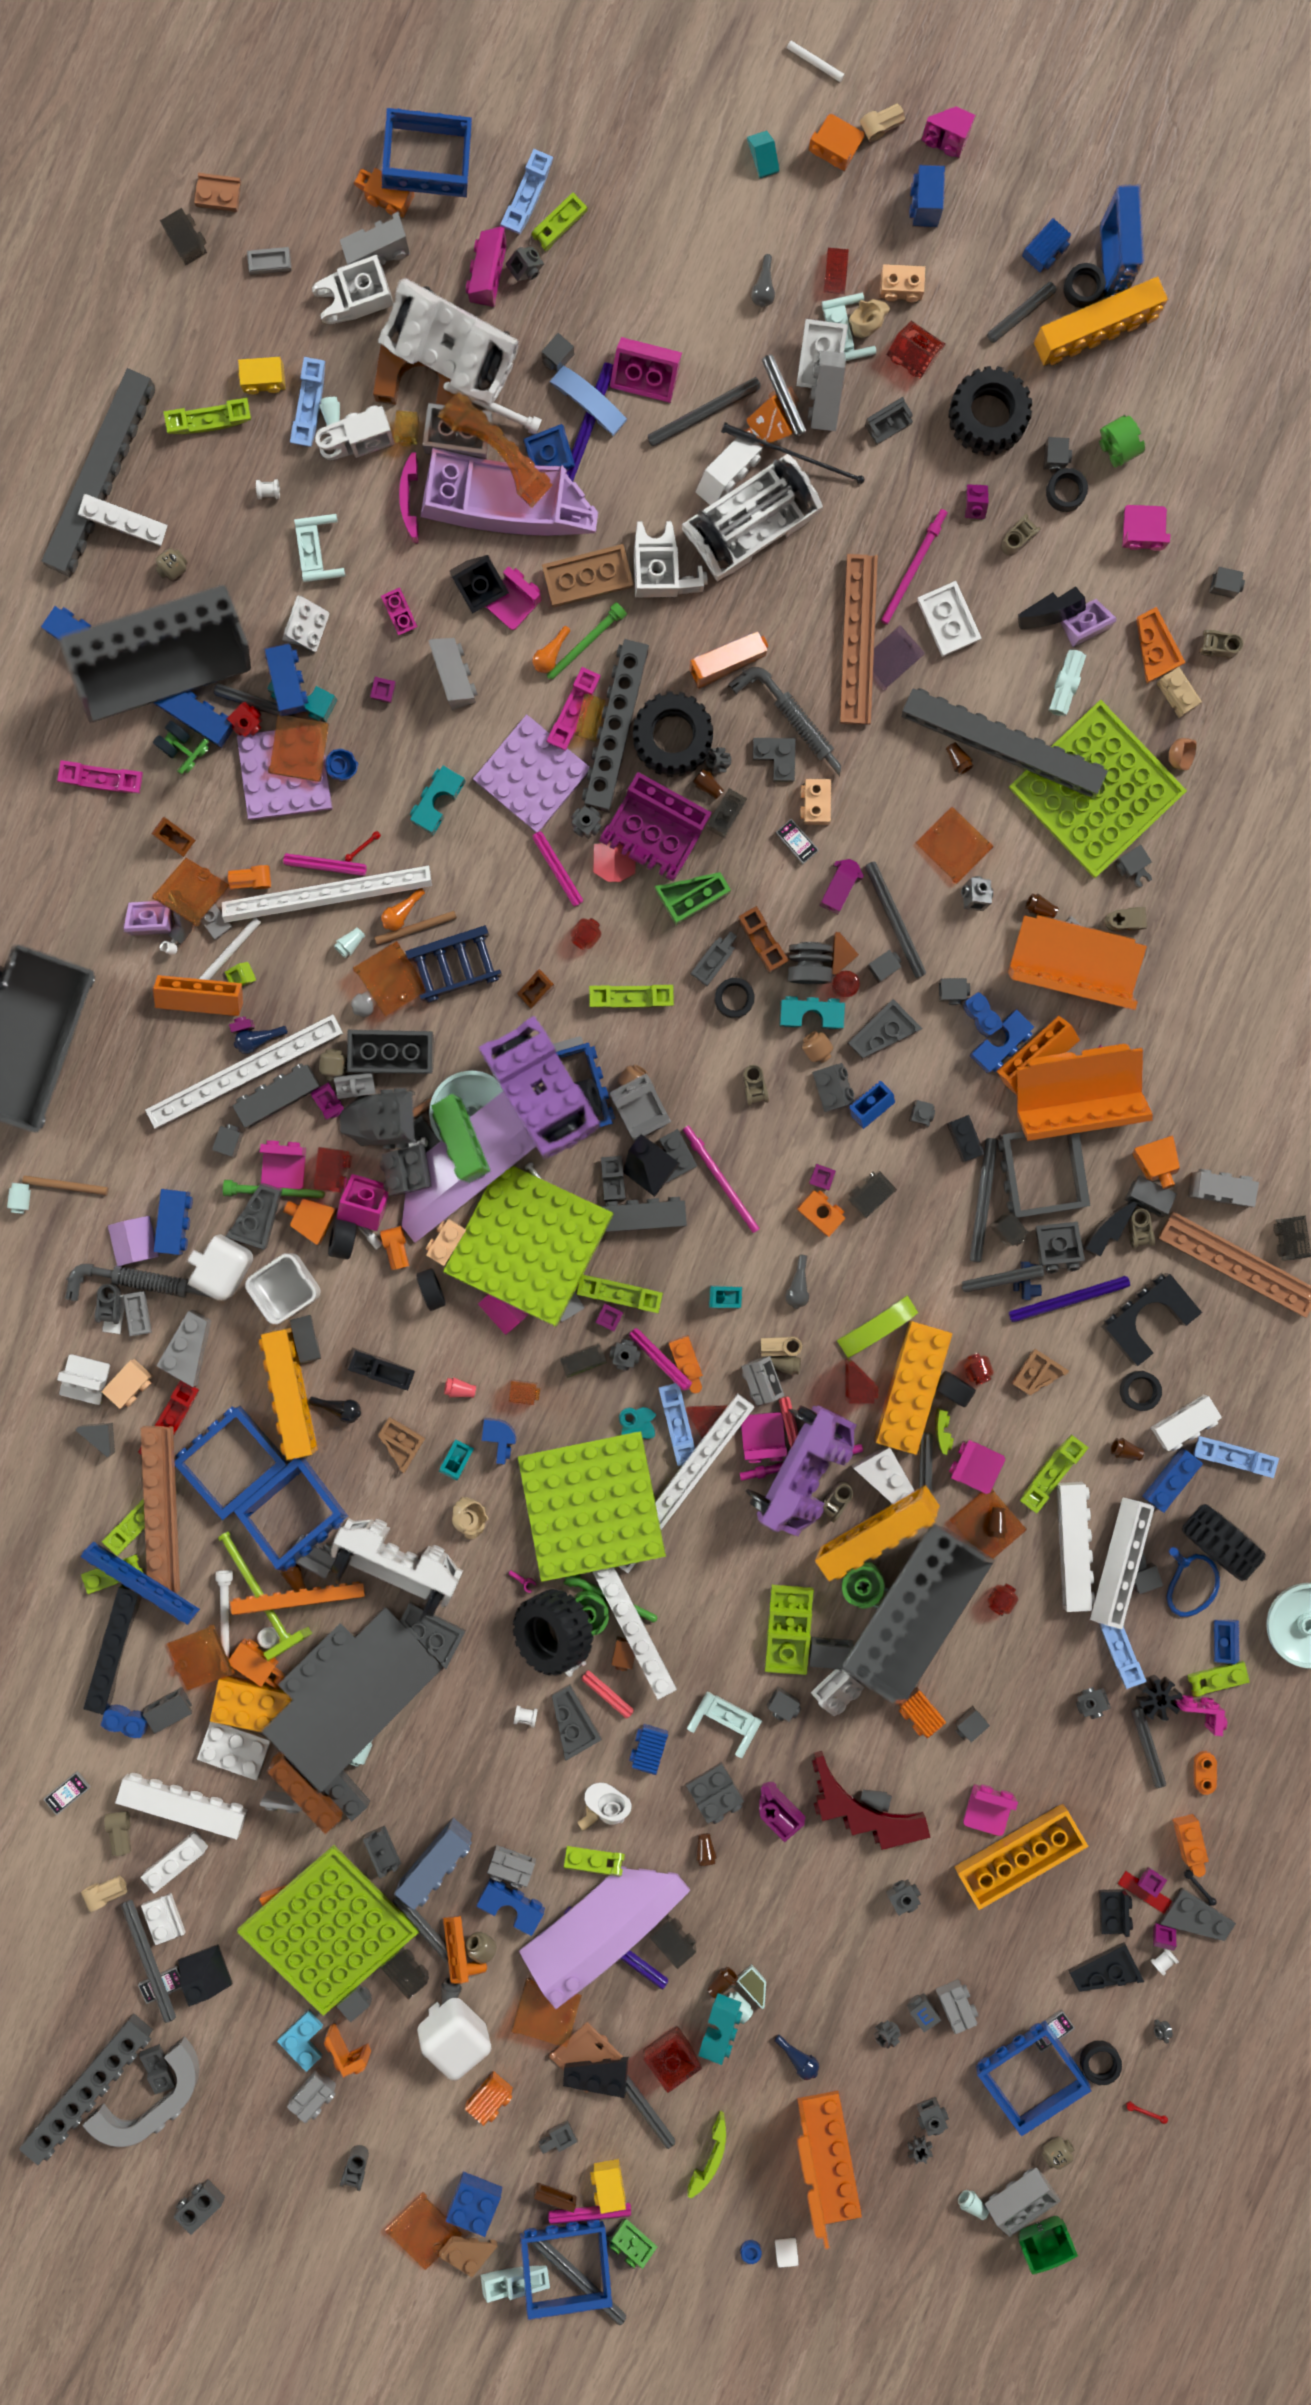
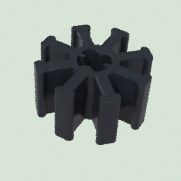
M1151 1675L1149 1678L1153 1688L1149 1689L1144 1683L1139 1684L1138 1688L1148 1695L1143 1697L1136 1696V1702L1142 1708L1147 1706L1143 1710L1149 1718L1154 1719V1715L1158 1710L1157 1716L1162 1721H1168L1169 1718L1165 1708L1169 1707L1175 1714H1178L1180 1708L1170 1701L1175 1699L1182 1700V1694L1176 1688L1171 1690L1175 1684L1167 1677H1164V1681L1160 1686L1161 1680L1156 1675ZM1157 1695L1162 1696L1160 1701L1156 1700Z

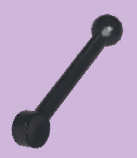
M1186 1870L1184 1876L1196 1885L1208 1899V1903L1211 1906L1216 1905V1899L1211 1897L1193 1877L1192 1871Z

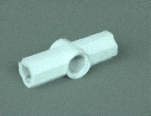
M1069 650L1062 671L1059 672L1054 686L1055 692L1048 710L1052 714L1066 716L1072 697L1075 695L1081 680L1079 676L1086 655L1081 651Z

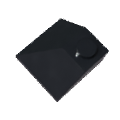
M488 555L467 560L449 570L453 581L472 614L509 593Z
M640 1134L628 1150L623 1173L655 1197L680 1163Z
M219 1944L178 1960L181 1988L188 2007L209 2000L233 1984Z

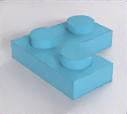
M310 2010L301 2016L277 2041L306 2072L322 2057V2053L309 2040L323 2027V2024Z

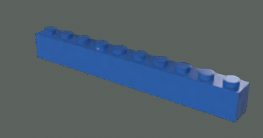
M54 606L41 627L48 634L60 640V637L92 626L83 619H80V621L74 619V614L65 607L59 609ZM191 691L154 702L155 705L220 748L223 747L233 732V725L227 719L228 716L221 712L218 715L213 711L214 707L206 701L200 703L196 700L197 696Z

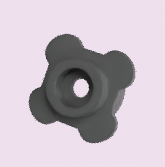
M1156 2019L1154 2021V2033L1159 2040H1163L1167 2044L1169 2043V2038L1173 2036L1171 2026L1167 2021L1159 2022Z

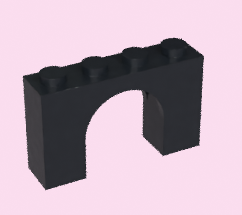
M1163 1273L1158 1274L1152 1280V1285L1148 1288L1145 1286L1136 1293L1137 1297L1134 1300H1128L1120 1306L1121 1310L1116 1315L1114 1313L1110 1314L1104 1320L1105 1324L1101 1326L1135 1366H1139L1154 1353L1140 1337L1136 1329L1137 1315L1144 1306L1159 1302L1166 1306L1178 1322L1184 1326H1187L1202 1313L1169 1273L1164 1275Z

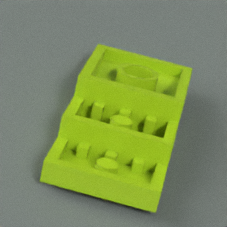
M771 1585L765 1672L807 1675L811 1639L813 1587Z

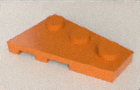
M1157 607L1136 618L1146 684L1186 663Z

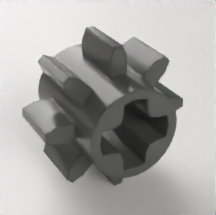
M723 747L711 748V752L706 756L707 767L712 768V773H726V769L731 765V754L725 753L726 748Z
M887 2020L883 2023L881 2021L875 2027L877 2030L874 2034L875 2040L881 2047L889 2049L892 2046L894 2048L900 2042L898 2039L901 2036L900 2029L894 2022Z
M924 2135L921 2138L913 2136L914 2140L911 2143H907L910 2149L907 2152L908 2157H914L915 2164H918V2162L927 2164V2159L933 2157L932 2151L929 2150L933 2147L931 2141L926 2143Z

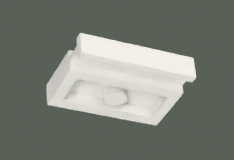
M172 1893L141 1905L155 1945L186 1933Z

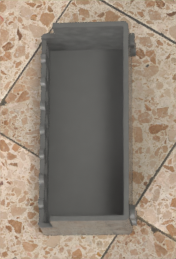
M224 585L64 635L59 640L68 671L89 723L251 670L248 642L227 587Z
M13 944L0 977V981L6 987L0 992V1121L37 1133L45 1124L47 1108L87 994L94 984L95 976L94 972L90 969L34 949Z
M935 1524L931 1525L842 1664V1669L893 1704L905 1703L994 1564L995 1559L948 1528Z

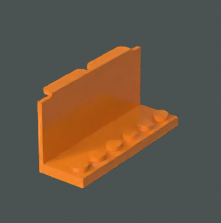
M1024 915L1008 974L1013 980L1136 1010L1138 1002L1132 994L1147 946L1135 943L1136 940L1130 937L1087 928L1042 915H1037L1036 918Z
M1127 1044L1083 1050L1082 1055L1077 1056L1075 1053L1068 1052L1031 1058L1028 1060L1029 1066L1016 1068L1017 1117L1027 1141L1153 1121V1113L1142 1093V1048L1130 1049Z
M839 2091L797 2098L804 2133L797 2140L805 2182L809 2185L813 2184L814 2187L807 2194L815 2236L823 2238L825 2249H829L825 2224L862 2217Z

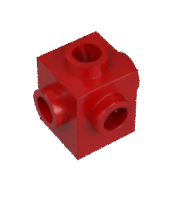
M246 702L240 704L227 718L233 725L232 729L240 736L246 737L248 734L254 736L262 728L259 725L263 721L260 717L261 713L254 706L250 707Z

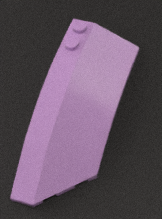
M621 1866V1869H623L622 1877L609 1875L566 1914L519 1950L540 1990L555 2009L564 2004L620 1959L685 1897L690 1888L677 1873L668 1872V1874L657 1873L655 1870L640 1868L639 1870H634Z

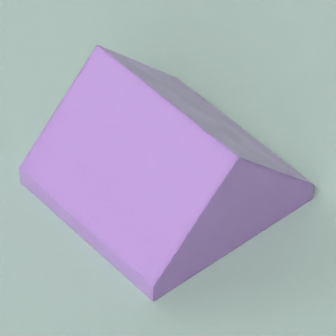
M1095 599L1086 604L1085 611L1060 623L1070 643L1075 647L1110 629L1116 622V617Z
M169 900L130 902L128 904L124 924L125 933L132 936L167 934L171 932L173 928L172 904Z
M150 1216L108 1225L117 1266L159 1257L158 1252H154L155 1237Z

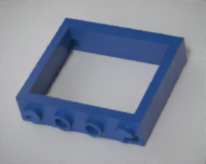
M387 108L382 188L467 198L472 117ZM393 129L463 136L462 176L390 168Z
M1139 185L1118 186L1100 223L1102 272L1106 280L1103 292L1104 299L1129 289L1143 265Z
M588 1042L557 1051L556 1054L559 1059L581 1052L586 1053L592 1078L599 1092L601 1109L605 1119L598 1121L599 1128L611 1125L612 1119H615L612 1107H607L606 1099H609L606 1086H601L600 1079H603L601 1067H596L594 1059L598 1058L595 1047H590Z
M241 1406L229 1408L223 1414L225 1418L222 1421H214L207 1428L209 1430L204 1436L202 1434L198 1435L191 1441L192 1447L188 1450L183 1448L175 1455L178 1458L175 1460L177 1469L222 1520L228 1517L237 1507L290 1463ZM237 1417L276 1463L223 1508L184 1462Z
M302 1457L292 1460L234 1510L274 1567L280 1571H287L290 1567H294L300 1557L307 1556L312 1551L314 1545L325 1541L329 1536L328 1533L333 1529L340 1528V1524L348 1517L307 1460ZM302 1472L333 1514L284 1556L279 1558L253 1523L250 1516Z
M1046 2021L1041 2024L1036 2023L1030 2028V2031L1024 2035L1016 2036L1012 2043L999 2047L995 2054L989 2058L984 2057L976 2065L978 2077L1021 2137L1091 2092L1089 2081ZM1044 2036H1047L1077 2080L1022 2116H1019L989 2072Z
M589 2220L584 2224L570 2222L563 2227L549 2225L543 2230L529 2228L520 2233L528 2320L612 2307L606 2230L603 2221ZM598 2233L603 2292L533 2302L527 2243Z

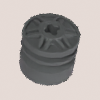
M801 942L789 945L788 951L798 953V955H790L788 960L798 962V965L788 968V982L797 984L832 983V968L823 966V963L832 961L833 957L823 954L832 953L833 946L819 942Z

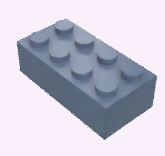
M452 1818L399 1880L395 1895L412 1910H415L418 1905L422 1907L428 1900L431 1890L436 1891L441 1885L445 1873L449 1875L456 1867L458 1858L461 1857L463 1859L469 1852L470 1845L472 1844V1833L455 1818Z

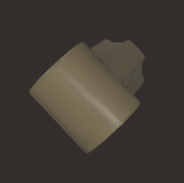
M123 1811L106 1814L104 1821L105 1830L109 1833L112 1855L122 1856L130 1853L129 1812Z

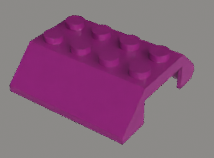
M637 772L623 802L611 823L606 826L599 842L608 845L611 841L610 848L615 849L618 843L623 845L621 854L626 856L630 852L628 858L643 866L648 861L647 868L650 870L655 864L661 866L658 874L663 876L665 872H668L665 878L674 882L696 845L712 812Z

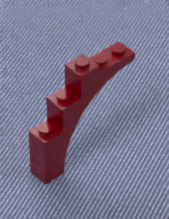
M814 1752L815 1759L812 1760L814 1772H819L820 1780H817L819 1793H822L816 1795L817 1802L814 1803L816 1815H821L822 1821L845 1816L843 1820L846 1830L850 1829L852 1835L872 1831L875 1844L879 1843L881 1850L931 1838L923 1812L898 1814L882 1811L881 1813L859 1802L848 1794L835 1780L827 1766L823 1752Z

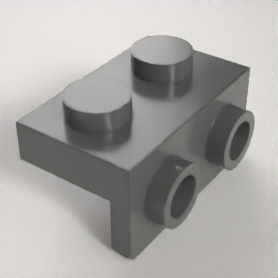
M843 1063L812 1072L824 1112L853 1104L854 1091L849 1085L847 1079L848 1072Z

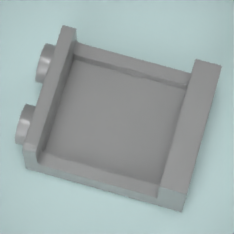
M647 1073L609 1092L634 1141L637 1140L640 1134L646 1137L647 1134L656 1129H661L671 1122Z

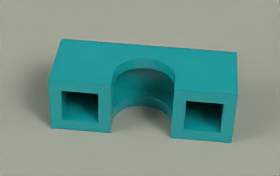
M271 680L269 686L267 687V690L271 694L270 697L276 700L273 683ZM316 686L312 694L307 696L309 703L305 704L307 710L305 712L309 713V718L320 722V720L327 722L338 700L335 695Z
M442 765L441 769L437 768L431 778L433 780L430 787H425L421 794L423 799L410 812V816H412L411 822L433 836L444 820L443 814L434 808L435 800L442 795L450 796L456 800L466 783L464 777Z
M786 996V999L780 1002L779 1027L800 1028L803 1015L806 1012L812 1011L820 1016L821 1029L842 1030L844 1028L845 1003H840V999L828 998L827 1002H820L819 998L807 997L806 1001H799L798 997Z
M719 1993L717 1994L708 2023L717 2026L719 2029L707 2028L698 2054L699 2057L720 2065L723 2064L725 2057H730L733 2045L729 2043L730 2040L734 2042L738 2031L734 2027L735 2024L739 2025L743 2012L739 2011L742 2002Z

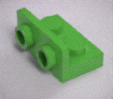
M625 2218L614 2234L606 2238L610 2243L609 2248L618 2255L620 2253L626 2257L624 2261L633 2269L635 2267L643 2269L658 2247Z

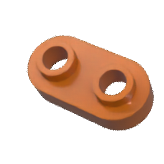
M1201 1751L1194 1758V1785L1204 1795L1213 1793L1217 1787V1760L1208 1751ZM1206 1760H1209V1765L1205 1767L1203 1765ZM1206 1781L1210 1782L1208 1787H1203Z

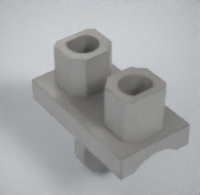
M367 1072L334 1077L338 1099L376 1093L372 1073Z

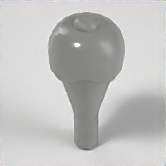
M390 974L379 985L362 994L358 993L351 1002L353 1013L361 1017L370 1016L385 990L396 981L395 976Z

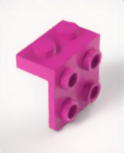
M1127 505L1124 508L1122 548H1130L1131 550H1164L1170 543V534H1166V507Z
M508 566L503 571L504 579L502 581L509 593L485 607L509 629L516 630L541 602V596L539 593L540 589L534 583L528 584L523 579L524 575L515 568L513 570Z
M267 1140L266 1144H260V1152L263 1153L261 1184L265 1183L277 1188L302 1189L304 1186L306 1148L300 1147L298 1142H288L287 1146L279 1145V1141Z
M780 1412L748 1415L741 1424L744 1459L749 1460V1463L762 1462V1458H770V1461L783 1460L782 1457H787L783 1415Z
M968 1439L966 1443L962 1442L958 1453L961 1455L957 1462L953 1461L949 1470L952 1473L950 1477L988 1494L991 1492L1000 1473L1005 1457Z
M1182 1695V1700H1174V1703L1182 1711L1206 1713L1204 1726L1214 1736H1223V1730L1227 1728V1718L1225 1717V1710L1214 1699L1201 1697V1700H1194L1191 1696Z
M974 1784L963 1823L967 1827L1002 1836L1011 1809L1016 1810L1018 1801L1011 1792L1005 1790L1000 1792L993 1790L988 1785L981 1784L979 1786Z

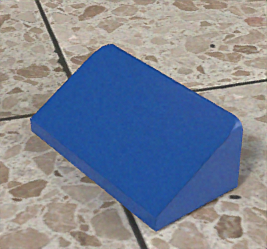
M1214 1620V1662L1227 1664L1239 1662V1620Z

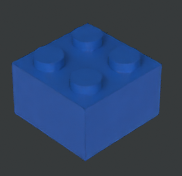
M919 165L918 172L913 174V183H911L910 187L912 204H910L909 218H913V226L938 227L944 205L945 166Z
M463 2171L449 2206L446 2222L485 2237L501 2199L502 2186Z

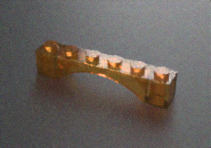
M458 391L441 409L438 416L453 431L476 436L487 442L501 455L512 473L516 493L531 508L552 487L553 484L550 482V478L545 473L540 472L529 457H524L519 452L518 446L512 441L509 442L503 436L502 430L497 426H493L488 421L486 414L481 410H477L472 405L469 397Z

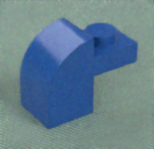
M484 1419L482 1441L498 1442L496 1463L505 1464L506 1459H510L511 1447L508 1446V1443L516 1444V1433L513 1427L504 1420Z

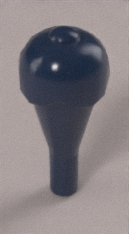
M286 1026L262 1031L242 1030L235 1036L234 1047L242 1054H250L257 1047L272 1038L287 1034L288 1031Z
M777 2035L774 2038V2041L786 2052L797 2070L796 2074L801 2079L811 2080L817 2077L819 2063L814 2056H808L791 2046L781 2035Z

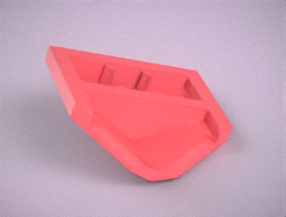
M603 843L594 844V874L607 882H621L635 874L636 861L628 858L630 852L626 856L621 854L623 845L618 843L617 847L612 849L610 848L611 843L608 845Z

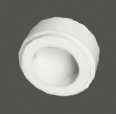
M265 1627L259 1632L257 1640L261 1647L270 1649L276 1646L279 1636L273 1627Z

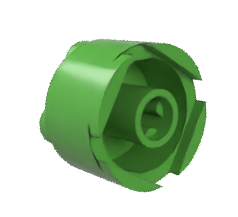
M1125 414L1100 429L1102 439L1099 440V445L1104 452H1108L1110 461L1115 468L1145 452L1144 440L1140 442L1138 437L1141 431L1131 416L1126 417Z
M864 1562L860 1568L856 1570L851 1568L846 1571L847 1574L842 1578V1592L845 1599L850 1604L863 1609L876 1605L882 1598L885 1588L884 1577L879 1568L871 1562ZM860 1582L867 1583V1588L863 1589L862 1586H859Z
M583 1590L574 1596L576 1598L575 1601L583 1605L582 1609L584 1611H592V1616L589 1615L590 1618H588L589 1623H592L593 1627L591 1634L594 1636L601 1633L609 1620V1605L607 1601L594 1592Z

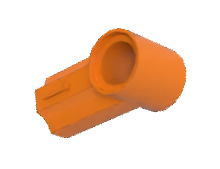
M258 865L252 866L251 869L228 871L230 889L271 888L270 866Z
M398 1226L380 1231L384 1249L387 1250L391 1270L410 1266L404 1245L406 1242L402 1227Z

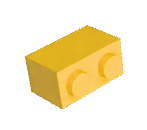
M281 357L238 360L240 386L243 392L253 395L258 394L259 391L277 393L280 390H286L284 364Z
M619 2159L594 2163V2171L591 2172V2182L597 2188V2192L594 2193L595 2205L600 2206L601 2214L625 2210L626 2197Z

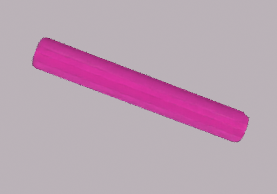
M541 831L535 833L532 836L534 842L574 907L580 905L583 902L581 895Z
M288 853L284 855L283 863L287 866L365 876L367 872V866L360 863Z
M635 1328L630 1332L629 1337L682 1390L686 1391L692 1385L691 1381L639 1329Z
M626 2203L625 2210L602 2214L600 2206L575 2208L574 2213L564 2209L552 2210L548 2213V2219L550 2224L629 2217L631 2216V2205Z

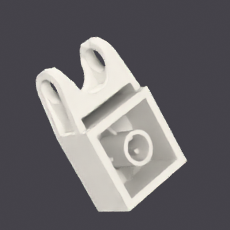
M377 255L338 268L337 272L318 281L312 287V292L316 297L335 298L333 304L321 313V320L326 324L354 320L394 305L382 265Z
M371 406L365 412L359 414L351 413L345 419L321 428L315 437L320 453L328 460H335L352 454L357 458L395 444L382 406ZM323 434L331 435L320 442V437ZM336 449L333 454H326L324 450Z
M666 521L665 533L660 538L649 537L645 532L643 522H637L633 555L635 598L677 597L679 591L678 547L676 546L672 522Z

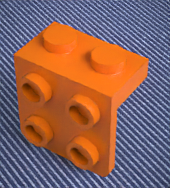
M829 114L819 132L813 133L808 151L845 172L864 139V132L837 116Z
M331 2024L324 2044L326 2050L329 2053L331 2052L334 2057L333 2063L336 2070L340 2071L343 2077L351 2073L358 2074L366 2068L371 2054L369 2044L367 2043L349 2052L336 2024Z

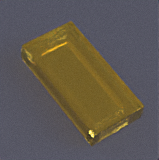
M584 694L575 732L576 736L596 741L606 700L590 694Z

